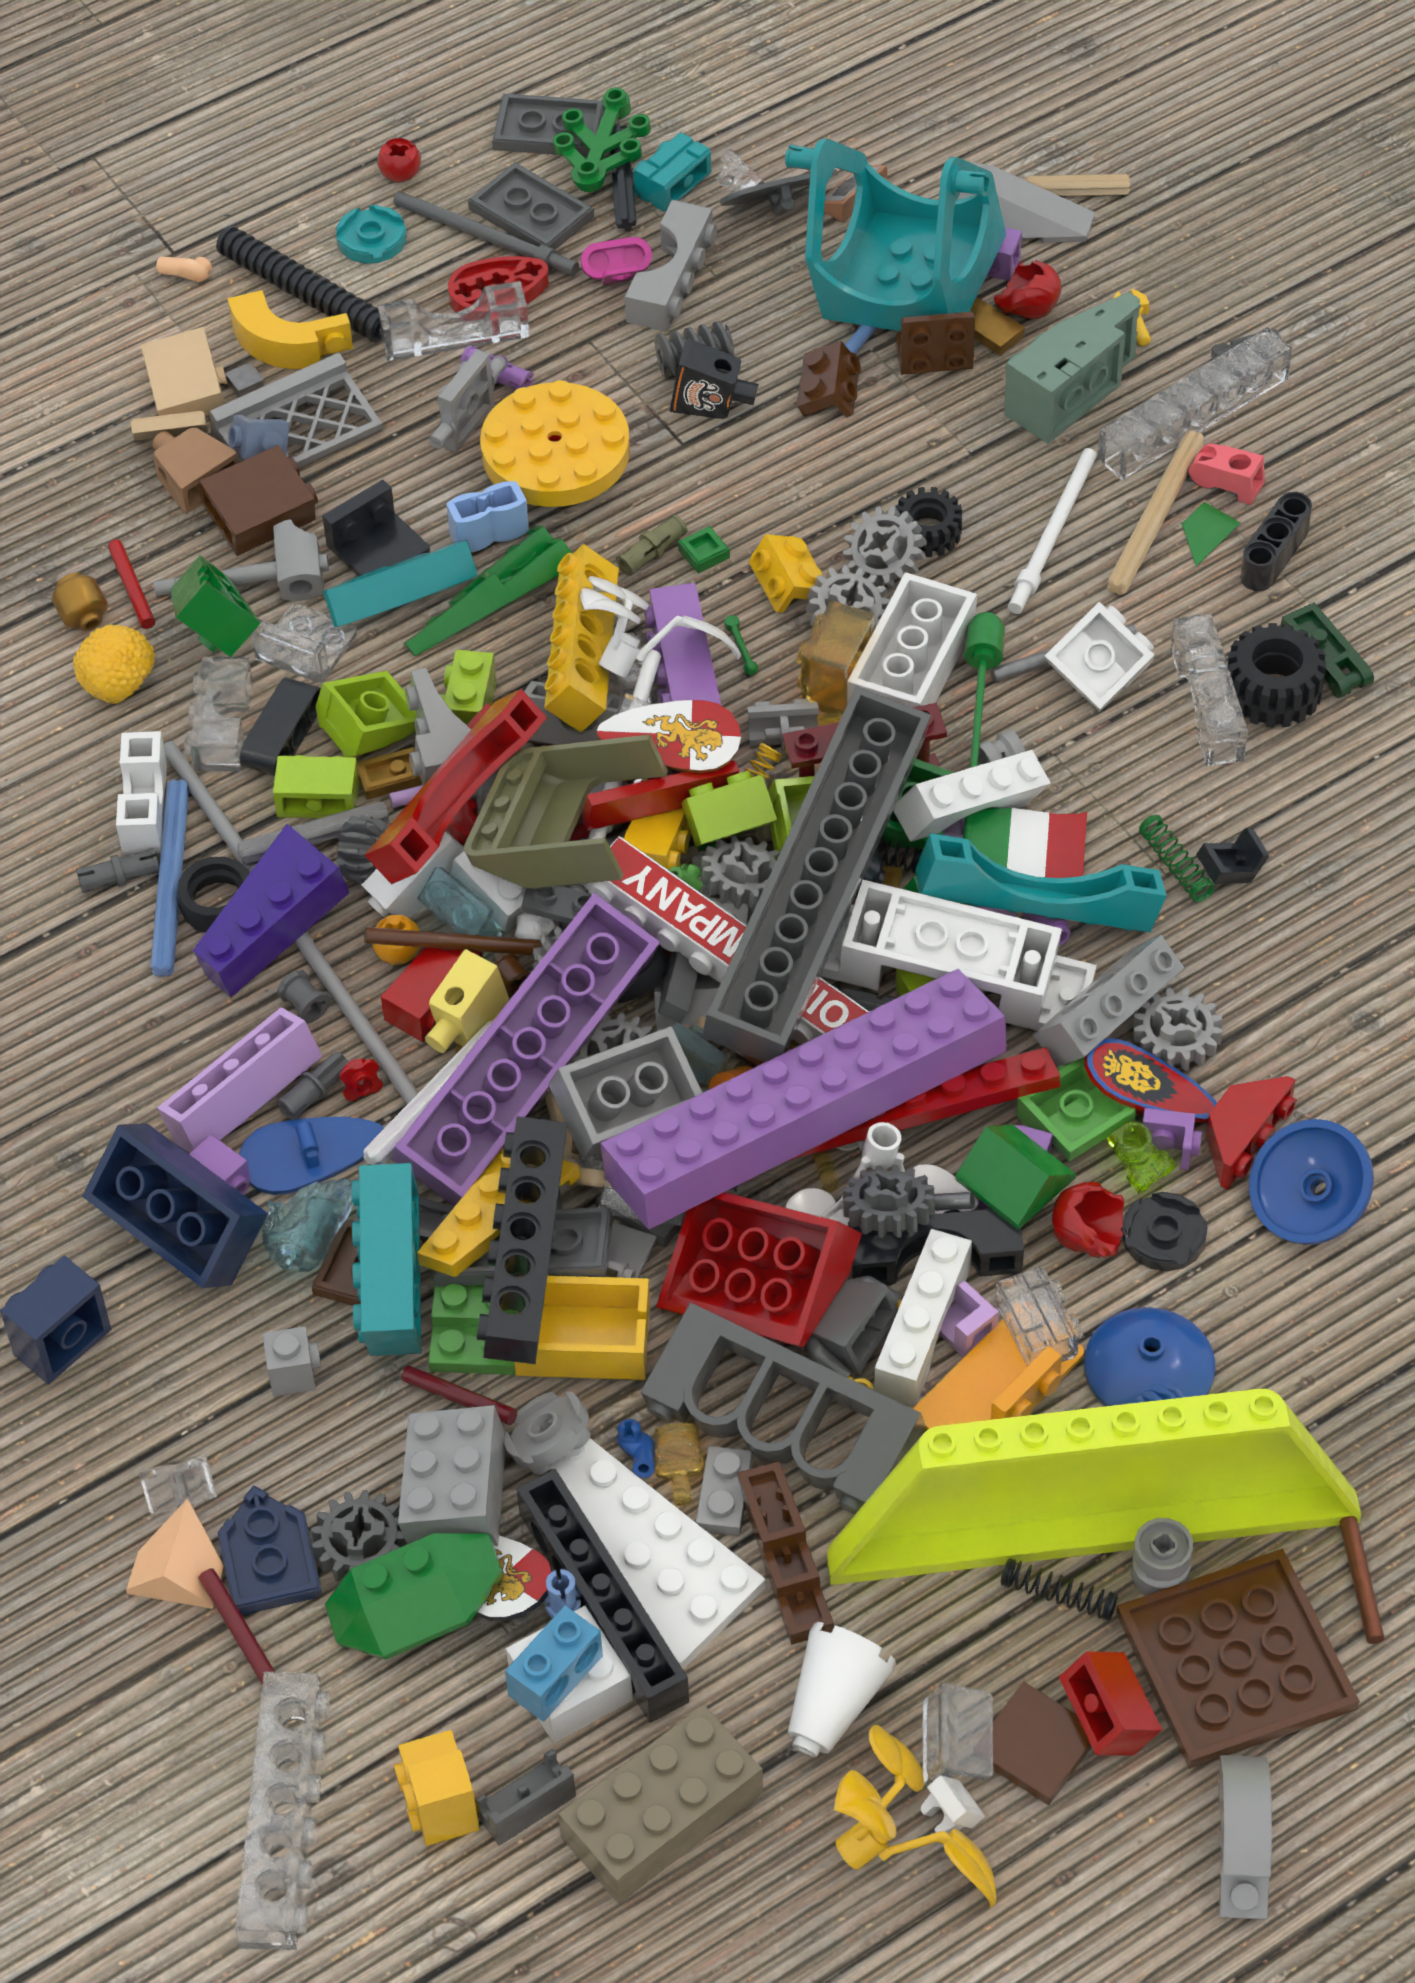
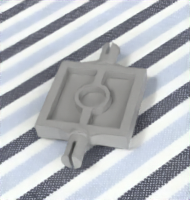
M477 349L468 361H464L460 365L457 374L451 382L441 388L437 398L441 421L439 427L429 437V443L433 447L440 449L444 446L445 449L457 453L494 407V385L497 382V377L507 367V362L504 358L495 356L490 363V354Z

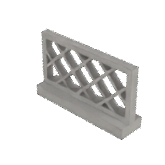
M336 353L210 410L211 433L215 439L220 442L222 441L223 444L230 448L232 447L229 444L228 432L230 426L233 425L234 415H243L248 419H271L273 417L286 419L289 422V430L293 421L311 425L308 437L289 433L288 430L289 443L305 446L303 453L295 457L292 456L298 468L382 430L381 420L346 371V362L340 353ZM345 386L350 394L347 402L328 398L331 391ZM306 402L319 405L315 417L297 413V407ZM324 407L344 411L341 421L335 422L321 418ZM349 413L363 415L369 421V423L360 427L346 424ZM318 427L337 431L335 438L327 442L314 439ZM238 455L239 462L246 460Z

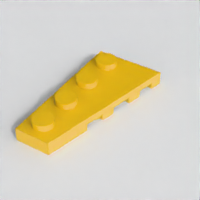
M504 1147L417 1252L419 1265L456 1277L489 1251L490 1241L500 1235V1230L493 1229L496 1203L504 1204L506 1194L498 1193L501 1167L509 1168L511 1158L503 1157ZM563 1160L559 1187L564 1183L572 1185L581 1178L578 1164ZM531 1164L526 1165V1166L532 1167V1168L538 1167V1166H536V1165H531ZM522 1200V1201H521V1202L527 1203V1204L533 1203L532 1201H529V1200Z

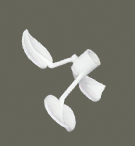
M590 576L588 579L593 584V590L583 588L580 593L584 610H606L615 613L618 617L614 636L611 637L598 664L624 678L627 677L636 659L643 662L647 653L677 626L707 632L721 639L732 650L738 660L741 656L737 646L723 631L709 623L685 615L683 617L676 616L640 650L637 648L640 640L624 631L628 619L638 624L641 621L631 611L632 605L635 604L647 610L649 606L647 602L627 589L594 576ZM599 592H606L620 597L623 605L612 601Z
M880 1122L872 1125L868 1130L866 1140L836 1147L844 1151L859 1147L862 1151V1159L853 1178L860 1179V1171L866 1170L868 1167L876 1171V1166L879 1165L884 1170L893 1164L899 1165V1172H905L903 1165L904 1155L898 1153L901 1134L895 1126L889 1123ZM924 1164L913 1168L915 1169V1178L923 1175L928 1177V1185L934 1186V1194L970 1192L955 1180L954 1175L940 1167ZM806 1188L795 1193L788 1200L785 1207L839 1221L848 1226L849 1218L843 1216V1195L838 1202H835L834 1198L824 1190ZM976 1198L973 1209H961L960 1211H975L978 1206ZM949 1210L935 1211V1214H942Z

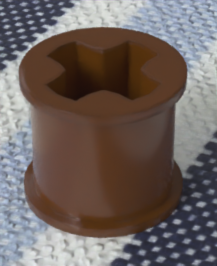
M515 954L504 955L494 963L499 968L508 997H512L519 989V986L530 975V972H527L522 967Z

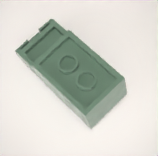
M1130 292L1122 294L1055 324L1044 334L1041 333L1036 336L1033 342L1020 353L1012 355L1005 368L1004 415L1049 444L1120 387L1122 368L1137 357L1135 351L1138 332L1136 329L1139 309L1141 307V304H1139L1140 299Z

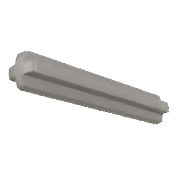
M378 801L291 827L309 843L314 845L339 838L338 836L342 834L343 824L351 816H372L373 819H380L382 822L387 823L389 821V814L384 802ZM282 829L240 841L238 843V854L244 864L259 861Z

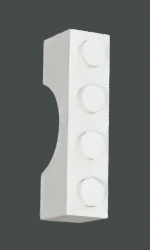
M1029 750L915 784L896 803L893 811L908 839L912 842L928 837L930 833H940L960 819L989 807L1017 809L1025 807L1051 783L1033 750Z
M934 1229L930 1230L876 1363L875 1391L902 1404L912 1407L917 1404L930 1372L932 1356L943 1320L950 1305L956 1300V1286L963 1280L966 1281L971 1268V1240Z

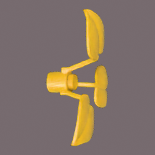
M872 1726L869 1729L871 1747L881 1763L895 1775L894 1785L881 1799L874 1786L859 1772L851 1770L843 1776L838 1786L834 1811L849 1815L859 1822L836 1839L835 1843L840 1855L849 1866L859 1870L877 1855L883 1861H886L892 1855L935 1842L942 1843L950 1860L984 1894L989 1901L990 1908H992L996 1904V1885L992 1869L983 1852L961 1831L953 1829L949 1834L945 1831H940L897 1845L888 1846V1841H891L896 1836V1826L886 1807L904 1787L905 1783L913 1791L919 1792L924 1787L925 1779L923 1770L913 1753L881 1726Z

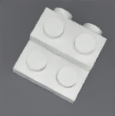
M1100 602L1044 656V659L1099 712L1125 687L1127 688L1154 662L1155 654L1152 652L1154 646L1140 632L1134 635L1124 626L1126 619L1117 609L1111 605L1106 608Z

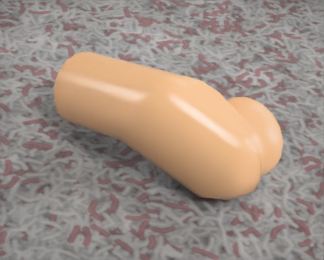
M162 256L158 258L156 264L159 274L178 276L195 282L206 280L212 271L211 262L205 257H197L193 260L190 258Z

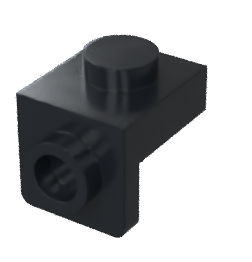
M1244 828L1235 843H1203L1196 854L1214 884L1251 883L1269 858L1268 851L1253 828Z

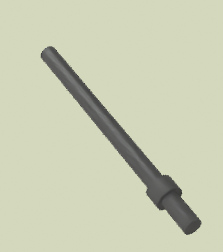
M397 191L394 196L393 202L398 206L522 256L539 258L547 264L548 270L552 267L572 276L578 271V262L558 255L557 251L543 244L538 247L401 191Z

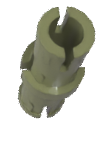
M671 514L668 519L652 531H644L640 534L639 541L622 554L616 556L619 568L626 575L632 576L651 559H659L664 555V549L681 536L687 534L686 524L678 515Z

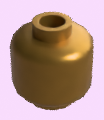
M78 572L62 577L56 583L51 598L64 625L71 629L81 628L83 631H89L101 624L102 617L108 608V602L96 580L91 576L82 575Z

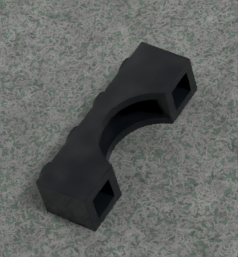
M990 1207L985 1210L965 1212L949 1210L942 1214L929 1215L928 1225L917 1223V1232L912 1233L906 1229L902 1231L901 1237H896L893 1232H887L883 1238H879L878 1231L872 1230L866 1235L862 1233L851 1267L852 1279L871 1276L885 1285L896 1284L902 1268L911 1259L921 1255L930 1230L934 1229L972 1241L971 1265L980 1277L1023 1273L1024 1246L1021 1228L1017 1230ZM848 1222V1227L862 1233V1225L851 1227Z

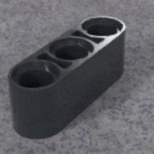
M1295 491L1283 494L1245 546L1240 577L1242 584L1249 590L1264 591L1269 589L1309 532L1312 502L1304 493Z
M283 678L242 745L240 752L241 766L275 776L278 756H294L317 718L315 706L321 688L291 678Z

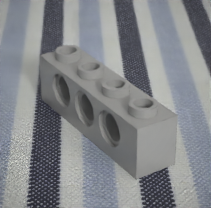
M1162 935L1143 942L1130 949L1034 1033L1033 1036L1042 1048L1047 1047L1056 1068L1061 1064L1064 1066L1083 1058L1183 970L1184 966Z

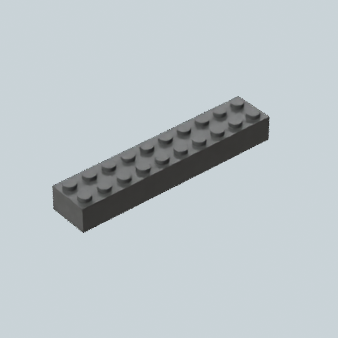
M859 686L855 687L707 1012L702 1034L703 1038L763 1062H767L787 1052L923 745L931 718L930 714Z

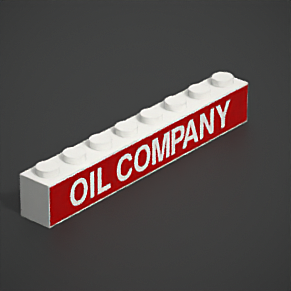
M618 836L610 848L624 874L622 879L587 883L586 889L590 891L591 895L593 893L597 894L638 926L656 937L663 948L671 952H680L689 959L690 965L697 972L703 975H710L721 983L747 925ZM820 977L793 1039L799 1044H804L869 1011Z

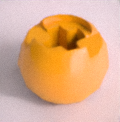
M401 914L388 915L378 921L374 927L420 931L413 919ZM372 944L377 956L382 961L392 965L409 962L416 957L421 948Z

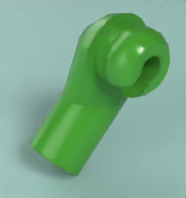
M682 864L680 867L675 866L668 870L698 892L701 891L703 882L698 879L701 875V870L698 866Z

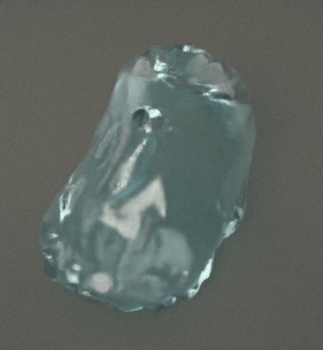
M343 1178L338 1181L331 1180L325 1183L316 1181L300 1188L297 1191L298 1193L288 1203L266 1201L269 1215L262 1229V1239L269 1258L281 1268L292 1272H309L319 1266L353 1206L352 1181L350 1179L346 1180Z

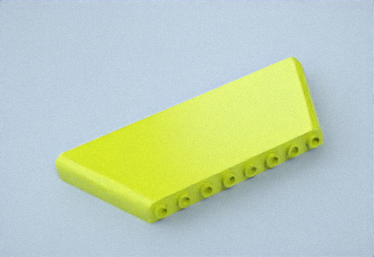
M1252 1389L932 1427L918 1439L831 1542L827 1550V1567L830 1585L999 1566L1005 1565L1010 1557L1016 1559V1563H1019V1561L1025 1563L1134 1550L1135 1537L1139 1528L1146 1522L1156 1518H1170L1180 1522L1189 1530L1193 1543L1339 1526L1340 1519L1347 1516H1355L1358 1523H1360L1361 1511L1354 1488L1281 1396L1268 1389Z

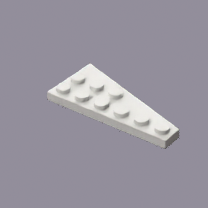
M589 1438L583 1447L570 1451L562 1459L553 1463L552 1467L548 1470V1472L554 1469L557 1470L683 1670L766 1588V1579L592 1439Z

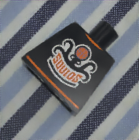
M686 338L678 366L669 412L725 419L729 415L732 401L754 405L759 384L738 379L742 362L738 357Z

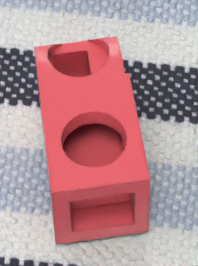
M1205 444L1201 447L1188 470L1191 479L1199 486L1204 488L1217 487L1237 493L1238 501L1252 505L1265 483L1263 455L1225 445Z

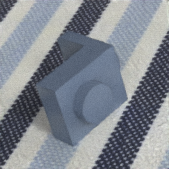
M234 415L233 425L230 426L228 432L229 444L244 459L253 457L277 445L280 446L287 456L289 422L284 419H248L243 415Z

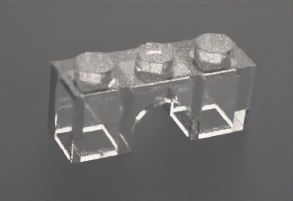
M202 657L201 671L194 673L193 691L194 695H197L196 702H190L189 722L193 726L192 732H186L184 743L185 754L192 756L194 771L241 772L240 752L245 741L241 717H226L224 715L230 712H249L253 685L249 657Z

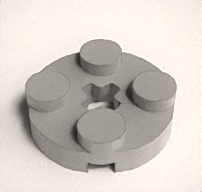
M565 1391L567 1396L557 1397L554 1392L542 1394L531 1400L517 1412L515 1420L517 1426L511 1436L506 1431L504 1445L518 1465L529 1468L533 1474H543L552 1467L553 1463L562 1459L570 1451L583 1447L588 1442L591 1435L587 1428L589 1414L579 1398L572 1392Z

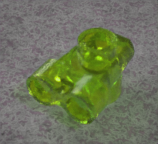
M1128 1121L1113 1131L1106 1141L1129 1173L1126 1177L1128 1182L1137 1193H1142L1157 1180L1169 1175L1177 1167V1163L1166 1150L1159 1151L1151 1143L1152 1136L1145 1125L1139 1122Z

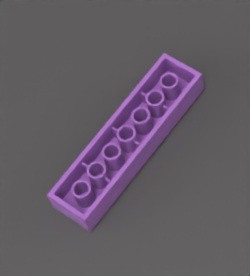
M593 893L394 1147L391 1160L397 1164L411 1163L415 1178L455 1207L504 1147L506 1132H515L517 1116L528 1118L549 1092L550 1087L548 1083L557 1069L573 1061L654 956L660 941L597 894Z

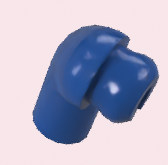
M625 1419L617 1427L618 1435L616 1439L618 1445L633 1459L634 1474L640 1478L650 1477L655 1469V1442L648 1434L641 1431V1425L638 1421Z

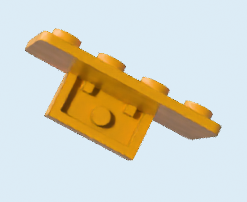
M1018 1304L913 1409L922 1414L926 1431L935 1426L1028 1416L1045 1397L1050 1396L1057 1389L1061 1380L1083 1359L1084 1348L1028 1305Z

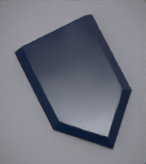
M253 1485L243 1498L244 1502L233 1517L227 1519L218 1531L230 1596L242 1615L311 1600L322 1593L305 1513L291 1505L286 1506L271 1498L266 1491Z

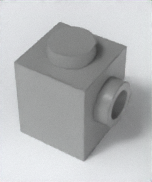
M306 1326L263 1333L267 1371L273 1397L316 1390L313 1369L321 1367L317 1342L309 1343Z

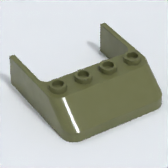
M651 735L533 747L516 751L502 764L465 842L464 852L471 865L528 889L621 880L624 874L606 838L569 840L585 806L587 794H590L597 785L607 782L666 776L668 770Z

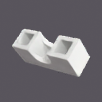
M161 731L122 733L120 767L123 778V794H118L116 828L122 855H132L154 848L155 854L161 853L167 769Z

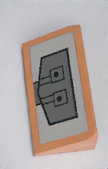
M871 165L878 174L887 180V167L885 165ZM850 173L825 195L824 212L842 223L852 215L857 184L853 173Z

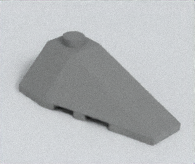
M970 162L992 172L1006 228L1022 231V238H1039L1043 243L1087 241L1095 218L1094 211L995 166ZM961 192L958 199H963L973 194Z

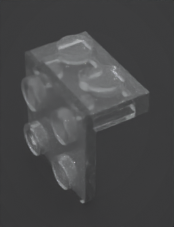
M292 604L276 625L258 619L261 624L251 634L256 660L323 684L356 638L357 630L356 626L351 623L334 627L330 615L300 604Z

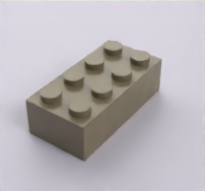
M702 1704L559 1812L561 1838L620 1904L763 1794V1770L709 1709Z

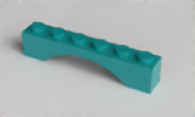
M933 833L929 834L915 870L920 894L953 902L966 903L975 907L985 906L1004 909L1013 913L1023 912L1042 915L1051 919L1061 918L1080 921L1089 925L1099 924L1118 927L1127 931L1137 930L1151 933L1167 896L1160 870L1121 864L1102 872L1080 877H1035L1015 872L995 863L981 853L969 839Z

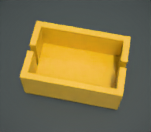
M547 1275L536 1365L514 1362L515 1375L645 1380L650 1321L649 1279Z

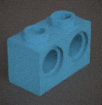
M565 1605L505 1670L508 1696L544 1722L603 1657L601 1631Z

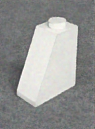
M445 831L439 848L417 874L391 885L376 869L362 884L372 895L367 902L384 918L389 913L392 915L401 914L410 918L457 886L450 879L453 861L464 851V847Z

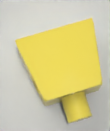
M467 949L460 955L429 1001V1007L436 1025L425 1036V1040L434 1050L444 1053L453 1042L464 1046L487 1022L494 1021L509 1002V997L497 965Z

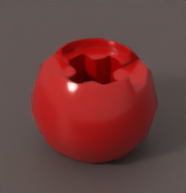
M393 138L380 148L377 165L382 175L387 179L398 183L410 181L418 173L421 165V155L416 145L404 138Z

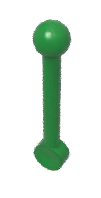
M729 615L724 620L725 629L733 634L745 663L743 667L745 674L753 676L758 672V664L751 660L739 631V618Z

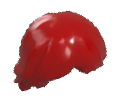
M1035 260L1030 265H1024L1023 262H1020L1011 276V281H1008L1006 289L1001 291L1002 294L994 296L995 305L1003 313H1012L1028 319L1045 317L1052 311L1059 300L1062 289L1061 279L1056 271L1047 263Z
M1083 1182L1063 1190L1055 1201L1052 1213L1055 1237L1062 1246L1075 1252L1088 1253L1090 1257L1100 1258L1102 1256L1105 1258L1106 1256H1116L1118 1247L1121 1244L1119 1239L1123 1236V1231H1121L1125 1204L1123 1196L1113 1194L1103 1188L1098 1182Z

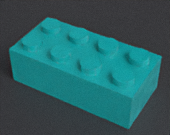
M411 1163L359 1165V1180H352L353 1206H356L357 1218L360 1219V1221L352 1222L353 1246L357 1247L358 1260H360L358 1263H353L354 1289H357L358 1300L361 1301V1304L353 1305L354 1330H358L359 1343L366 1344L370 1356L422 1354L420 1265L417 1257V1252L420 1249L419 1189Z

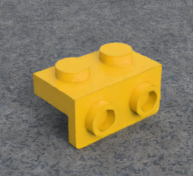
M765 534L749 559V564L775 612L779 613L785 612L793 598L808 600L807 597L811 586H814L818 575L822 576V572L807 549L806 543L802 538L795 536Z

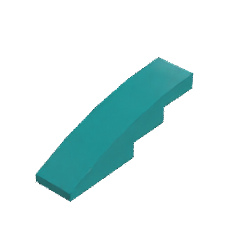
M462 540L430 553L419 554L392 566L381 567L322 592L334 627H340L477 577L478 574L467 540Z

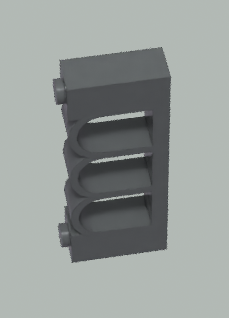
M691 1302L640 1392L648 1405L647 1411L665 1422H670L674 1418L685 1424L691 1414L697 1427L707 1435L726 1438L734 1437L740 1433L747 1448L760 1461L771 1464L778 1461L780 1463H788L794 1459L804 1480L815 1488L827 1491L834 1490L837 1498L840 1499L839 1505L854 1515L918 1441L926 1426L920 1412ZM726 1349L761 1365L743 1400L733 1412L725 1416L713 1417L705 1415L699 1410L701 1394ZM779 1375L815 1391L797 1426L787 1438L780 1442L766 1443L752 1436L754 1420ZM832 1401L869 1417L851 1453L842 1464L832 1469L822 1470L812 1467L806 1462L805 1454L807 1447Z

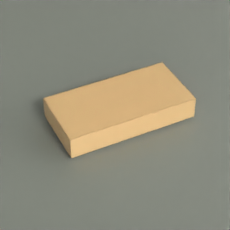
M203 411L137 418L131 421L132 434L135 441L153 439L162 431H168L173 436L180 435L187 429L195 427L203 432H208L207 419Z

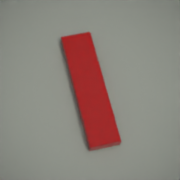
M731 760L728 765L713 772H680L587 794L582 821L586 830L589 831L683 808L681 802L691 797L690 789L712 783L713 789L728 785L726 778L739 774L740 770L735 760Z

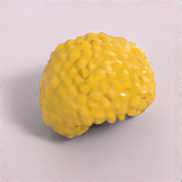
M111 624L105 625L103 628H96L95 631L90 633L89 637L85 638L73 657V667L76 680L92 697L106 703L118 704L139 689L143 680L147 678L154 668V658L156 655L152 645L138 630Z

